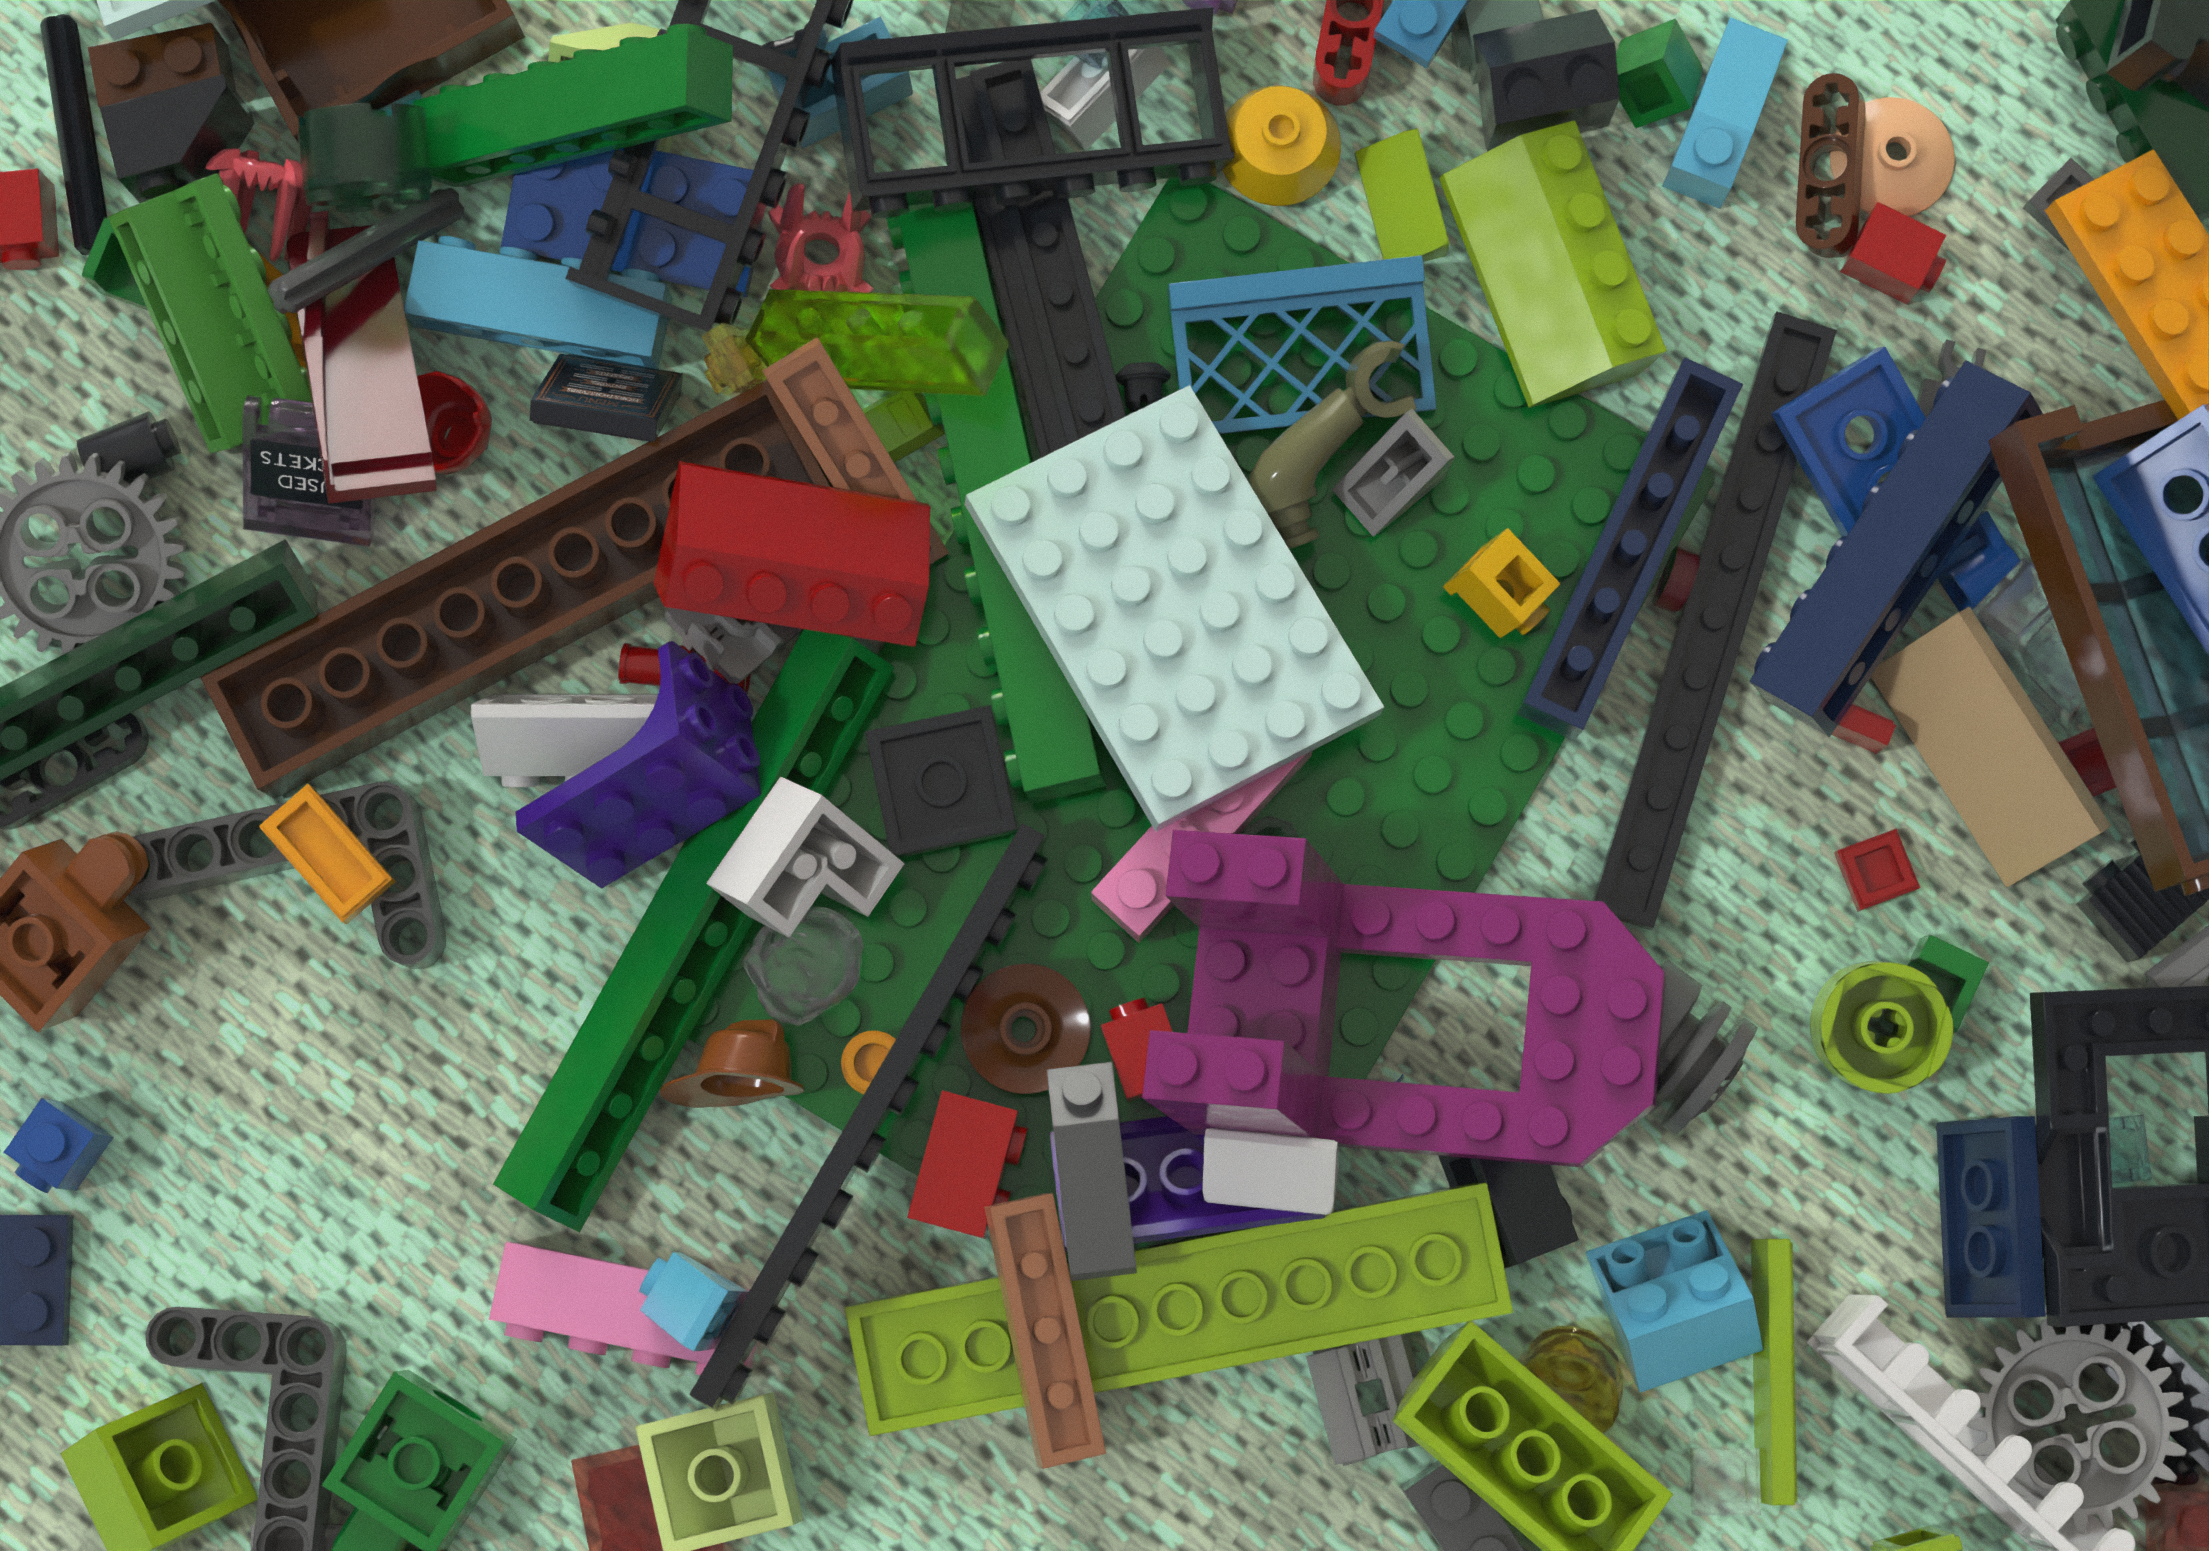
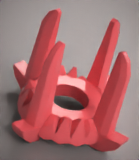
M229 148L223 149L211 157L205 166V169L220 170L219 175L223 184L229 187L235 195L240 207L241 219L239 222L244 234L246 233L257 183L259 184L260 191H264L267 186L269 191L277 188L270 260L274 262L282 252L286 236L288 241L296 233L306 232L309 212H311L316 188L330 192V188L318 167L304 161L302 166L296 160L286 159L285 165H280L277 162L259 160V152L246 150L240 153V149ZM285 248L284 259L288 262L287 248Z
M797 182L788 191L784 209L778 204L775 209L772 208L768 212L770 220L780 234L776 242L774 257L776 267L781 276L771 283L770 287L781 297L788 296L797 290L811 296L826 297L844 292L852 298L862 300L874 290L872 286L862 280L866 257L863 242L859 235L868 224L871 215L866 210L853 212L849 190L841 218L838 216L833 217L829 211L819 215L816 210L805 216L803 215L805 187L802 183ZM812 240H825L836 247L839 256L829 264H816L805 256V245Z

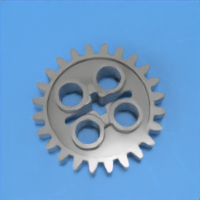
M66 452L61 457L58 472H55L45 458L39 459L35 463L36 481L22 470L17 471L11 478L18 494L0 487V507L4 510L0 512V596L5 602L0 607V620L13 614L20 619L13 635L17 639L24 636L31 629L39 632L37 651L43 652L52 640L55 639L61 641L63 655L75 649L78 643H86L159 605L157 600L165 602L181 594L176 587L167 582V579L183 578L187 573L186 566L171 561V556L177 555L186 549L187 541L168 538L167 534L178 525L181 519L179 515L160 517L157 510L168 496L164 492L147 499L142 494V491L147 484L149 476L144 473L129 484L123 480L125 462L122 460L109 473L101 472V461L98 453H93L88 458L84 469H78L72 453ZM101 507H109L118 511L125 523L124 533L118 536H107L101 533L95 527L93 521L94 510ZM41 513L52 517L60 529L59 540L48 543L36 539L29 529L30 516ZM76 543H81L83 553L87 554L111 551L124 546H134L138 549V555L134 557L122 555L98 556L92 560L86 569H81L78 559H63L46 563L42 566L32 567L24 563V557L26 556L51 558L65 556ZM109 570H119L127 574L134 586L133 595L127 598H116L110 595L104 589L102 574ZM50 576L62 580L69 591V601L60 605L45 601L38 590L39 578Z
M2047 1319L2041 1320L2042 1339L2036 1342L2021 1329L2016 1331L2021 1351L2014 1355L2008 1350L1997 1346L1994 1350L2004 1365L2000 1373L1985 1368H1980L1978 1372L1992 1387L1990 1393H1976L1980 1398V1406L1986 1408L1985 1417L1970 1420L1967 1427L1986 1432L1987 1440L1976 1445L1971 1451L1976 1456H1990L2008 1436H2020L2021 1433L2065 1422L2068 1420L2066 1409L2072 1406H2078L2083 1415H2093L2115 1407L2132 1404L2136 1408L2134 1416L2091 1426L2087 1429L2088 1440L2083 1443H2077L2071 1434H2061L2043 1441L2031 1443V1457L2013 1476L2008 1485L2019 1495L2022 1494L2026 1497L2027 1502L2033 1508H2036L2056 1486L2047 1484L2038 1475L2036 1470L2038 1455L2048 1447L2059 1446L2065 1448L2074 1460L2073 1474L2066 1482L2078 1485L2084 1495L2082 1505L2073 1514L2074 1523L2079 1534L2086 1533L2089 1515L2097 1514L2107 1531L2114 1529L2113 1510L2119 1507L2134 1521L2139 1519L2134 1499L2141 1494L2148 1500L2158 1504L2161 1498L2151 1484L2155 1477L2173 1482L2177 1479L2174 1472L2163 1464L2165 1457L2186 1456L2187 1450L2169 1440L2170 1432L2189 1428L2188 1421L2170 1417L2168 1408L2184 1400L2183 1394L2178 1392L2162 1393L2160 1385L2172 1374L2170 1367L2150 1372L2146 1365L2154 1353V1348L2149 1345L2133 1355L2127 1350L2131 1339V1331L2128 1329H2124L2118 1334L2113 1342L2105 1339V1324L2093 1325L2090 1335L2081 1334L2080 1326L2066 1327L2065 1334L2057 1335L2053 1326L2047 1325ZM2094 1365L2108 1366L2119 1377L2117 1393L2106 1402L2091 1401L2084 1396L2081 1390L2080 1381L2083 1373ZM2032 1382L2047 1385L2054 1399L2050 1413L2038 1420H2030L2022 1416L2016 1405V1397L2019 1390L2024 1385ZM2115 1429L2130 1431L2139 1441V1456L2133 1464L2127 1467L2117 1468L2111 1466L2104 1460L2101 1454L2103 1438L2107 1433Z

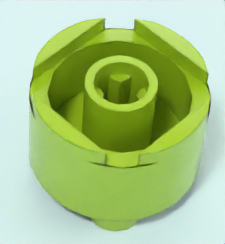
M1866 961L1838 970L1823 985L1812 1006L1810 1034L1817 1057L1834 1076L1849 1085L1867 1091L1892 1094L1920 1084L1940 1069L1952 1044L1953 1019L1942 994L1927 975L1904 964ZM1883 1009H1885L1884 1020L1894 1024L1891 1036L1880 1035L1875 1044V1033L1867 1029L1870 1017H1880Z

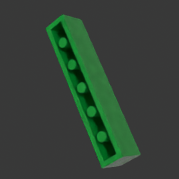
M676 24L667 28V34L656 37H627L620 40L618 47L607 50H578L573 53V59L558 63L550 61L533 62L528 65L527 71L516 74H488L483 77L482 83L471 86H443L440 88L439 94L413 101L411 174L452 187H464L732 122L733 45L707 36L706 29L701 26Z

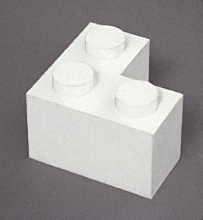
M780 777L706 884L748 917L790 937L820 892L868 917L904 863L825 797Z

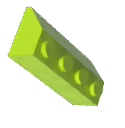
M1575 120L1519 135L1439 177L1440 184L1529 408L1639 375L1667 352Z
M1471 1320L1441 1342L1407 1387L1392 1419L1397 1426L1542 1551H1634L1673 1496V1493Z

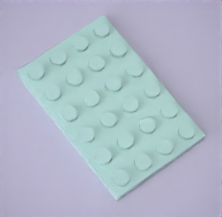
M1190 385L966 495L964 505L1155 832L1381 715L1384 705Z

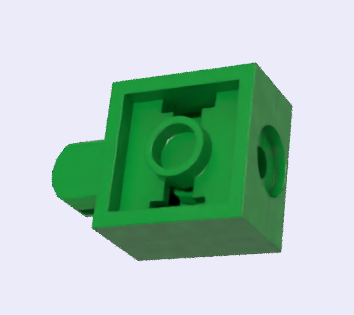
M394 1371L322 1484L323 1487L355 1507L336 1536L332 1551H404L409 1542L423 1551H447L514 1446L517 1438L412 1371ZM384 1426H388L387 1430L385 1431L381 1439H378L377 1437L383 1430Z

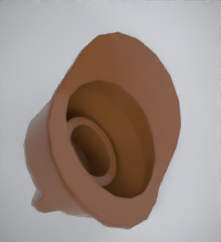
M773 1019L742 1020L732 1023L726 1029L713 1032L706 1041L695 1073L667 1082L660 1089V1094L664 1100L672 1104L692 1108L739 1106L774 1096L799 1095L805 1092L802 1084L792 1080L791 1052L787 1042L784 1041L782 1024Z

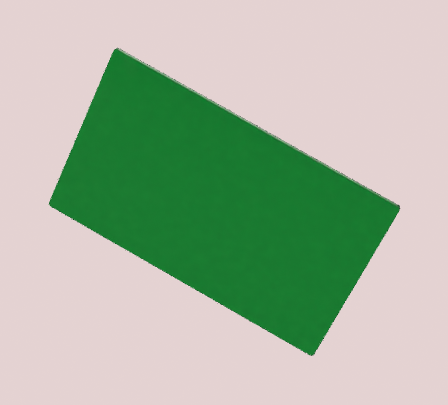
M1179 177L1168 178L1095 298L1115 375L1127 364L1139 362L1159 363L1171 373V378L1162 384L1163 398L1179 391L1172 322L1167 294L1168 284L1349 264V262L1211 183L1183 186L1180 185ZM1410 299L1384 301L1368 321L1392 341L1399 343L1413 326ZM1373 303L1349 306L1361 316H1364ZM1337 307L1321 308L1306 326V329L1335 352L1357 323ZM1426 307L1437 409L1416 412V414L1454 456L1447 477L1373 537L1332 489L1403 415L1388 418L1380 416L1362 418L1363 425L1342 444L1318 473L1315 481L1317 495L1307 499L1312 512V516L1306 519L1309 528L1317 527L1320 536L1308 543L1289 549L1384 705V709L1380 716L1314 749L1306 763L1240 834L1306 838L1343 884L1475 893L1566 738L1517 715V711L1647 433L1579 394L1529 408L1506 352ZM1310 310L1286 313L1298 323H1301ZM1275 314L1258 315L1244 332L1243 336L1272 359L1294 330ZM1247 317L1223 320L1235 330H1238ZM1212 321L1185 324L1188 349L1208 366L1232 338ZM1362 328L1341 354V357L1350 364L1364 348L1379 341ZM1299 335L1278 361V364L1307 387L1329 358ZM1413 336L1403 349L1416 359ZM1237 342L1215 371L1244 394L1267 365ZM1399 357L1396 363H1391L1376 382V385L1393 399L1406 394L1413 396V399L1421 398L1418 372ZM1189 361L1193 386L1204 372ZM1334 363L1313 389V392L1321 399H1325L1337 388L1341 389L1342 392L1347 389L1345 379L1347 372ZM1380 364L1379 366H1377V367L1372 371V373H1371V375H1370V378H1371V377L1373 376V374L1377 371V369L1381 366V364ZM1271 370L1251 395L1250 399L1270 415L1284 414L1301 393ZM1210 377L1195 394L1211 421L1224 420L1239 401ZM1118 383V387H1119V391H1120V394H1121V398H1122L1123 406H1124V409H1125V413H1126V416H1128V415H1130V414H1132V413H1134V412L1130 411V410L1124 405V404H1125L1124 385H1120V384ZM1372 393L1375 399H1377L1379 402H1382V400H1380L1377 396H1375ZM1306 398L1296 412L1310 411L1316 405ZM1141 401L1140 409L1148 406L1146 401ZM1243 405L1233 419L1257 417L1258 415ZM1027 409L1024 414V420L1033 460L1036 461L1041 456L1029 410ZM1289 427L1220 434L1249 482L1250 473L1263 451ZM1707 467L1704 468L1640 609L1663 572L1672 550L1678 546L1714 484V474ZM1508 528L1558 580L1560 585L1545 599L1544 603L1550 608V611L1535 627L1525 635H1521L1515 628L1502 638H1499L1457 592L1451 596L1443 586L1480 547ZM954 530L945 544L949 553L935 561L929 570V588L915 647L885 642L878 656L893 665L894 669L823 797L889 850L865 731L991 705L1017 830L1023 823L1045 835L1043 849L1040 854L1049 860L1032 891L1029 893L1020 888L1008 907L1010 911L1017 915L1000 946L997 948L988 943L978 959L976 965L984 969L979 983L991 973L1015 964L1041 965L1062 974L1081 994L1090 1018V1040L1086 1054L1079 1066L1112 1062L1119 1123L1167 1116L1142 1097L1127 1102L1102 1033L1101 1025L1112 1021L1110 1009L1145 997L1149 1007L1163 1004L1172 1032L1188 1033L1199 927L1179 908L1174 906L1139 944L1092 901L1091 891L1152 826L1095 727L1094 732L1107 786L1033 804L1024 793L1023 787L1012 788L1004 757V751L1015 749L1009 725L999 727L990 692L992 689L1001 687L996 664L985 665L977 634L978 628L987 627L983 603L972 605L965 581L964 568L974 566L969 543L959 545ZM1016 833L898 858L904 863L903 867L868 917L820 892L790 937L754 920L688 1039L704 1048L708 1037L713 1032L726 1029L732 1023L742 1020L773 1019L782 1024L784 1041L787 1042L791 1052L792 1080L802 1084L805 1088V1092L799 1095H788L785 1097L843 1131L863 1097V1094L855 1091L848 1084L842 1072L841 1059L846 1045L855 1036L866 1031L885 1032L897 1039ZM1341 953L1329 1077L1366 1080L1436 959ZM955 999L943 1020L952 1025V1028L941 1049L933 1060L923 1054L911 1075L912 1078L920 1083L908 1106L901 1116L890 1111L878 1134L887 1138L880 1154L919 1176L942 1090L1017 1110L1020 1113L1017 1125L1028 1128L1027 1136L1018 1166L1006 1163L1000 1189L1011 1191L1009 1201L1044 1193H1053L1060 1225L1049 1132L1053 1131L1049 1090L1031 1094L1012 1093L997 1088L983 1079L972 1067L963 1049L961 1017L965 1003ZM1019 1017L1013 1022L1011 1031L1014 1038L1018 1041L1028 1042L1035 1034V1026L1030 1019ZM1210 1234L1135 1243L1134 1249ZM1065 1253L1067 1262H1069L1068 1253Z

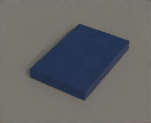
M2035 1116L1937 1123L1946 1318L2046 1317Z

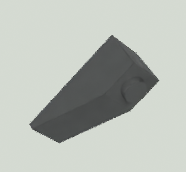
M1112 1062L1048 1069L1049 1095L1071 1281L1137 1273Z

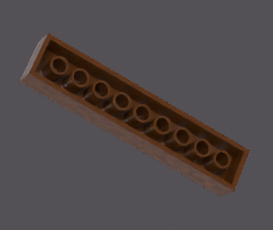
M768 380L664 433L656 441L643 444L201 676L200 678L257 790L276 799L658 598L659 595L653 583L679 461L830 487L806 441Z

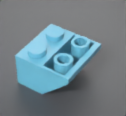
M1708 1210L1586 1251L1587 1259L1620 1352L1640 1393L1763 1351L1753 1296Z

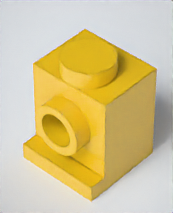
M1507 528L1480 547L1445 583L1443 588L1451 596L1457 592L1499 638H1502L1515 628L1521 635H1525L1535 627L1550 611V608L1544 601L1560 583Z

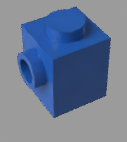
M41 1098L3 1153L20 1164L15 1171L16 1175L44 1193H48L52 1187L77 1191L114 1137L64 1102Z

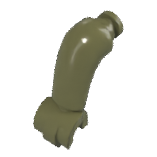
M1387 340L1374 342L1356 355L1348 367L1345 378L1347 389L1342 392L1341 389L1337 388L1303 415L1263 451L1252 469L1249 484L1289 549L1308 543L1320 536L1317 527L1309 528L1306 519L1312 516V512L1307 499L1317 495L1315 481L1318 473L1342 444L1363 425L1362 417L1369 413L1388 418L1403 415L1411 409L1417 410L1411 395L1406 394L1389 401L1379 402L1373 397L1369 388V379L1372 371L1382 363H1396L1405 344Z

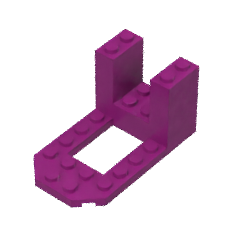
M1173 830L1165 896L1199 927L1188 1033L1150 1030L1142 1098L1193 1134L1205 1135L1206 1129L1219 1128L1329 1139L1338 1142V1147L1583 1168L1604 1150V1146L1628 1126L1636 1124L1655 1108L1666 974L1604 902L1343 884L1306 838ZM1341 953L1531 966L1519 1092L1329 1077Z

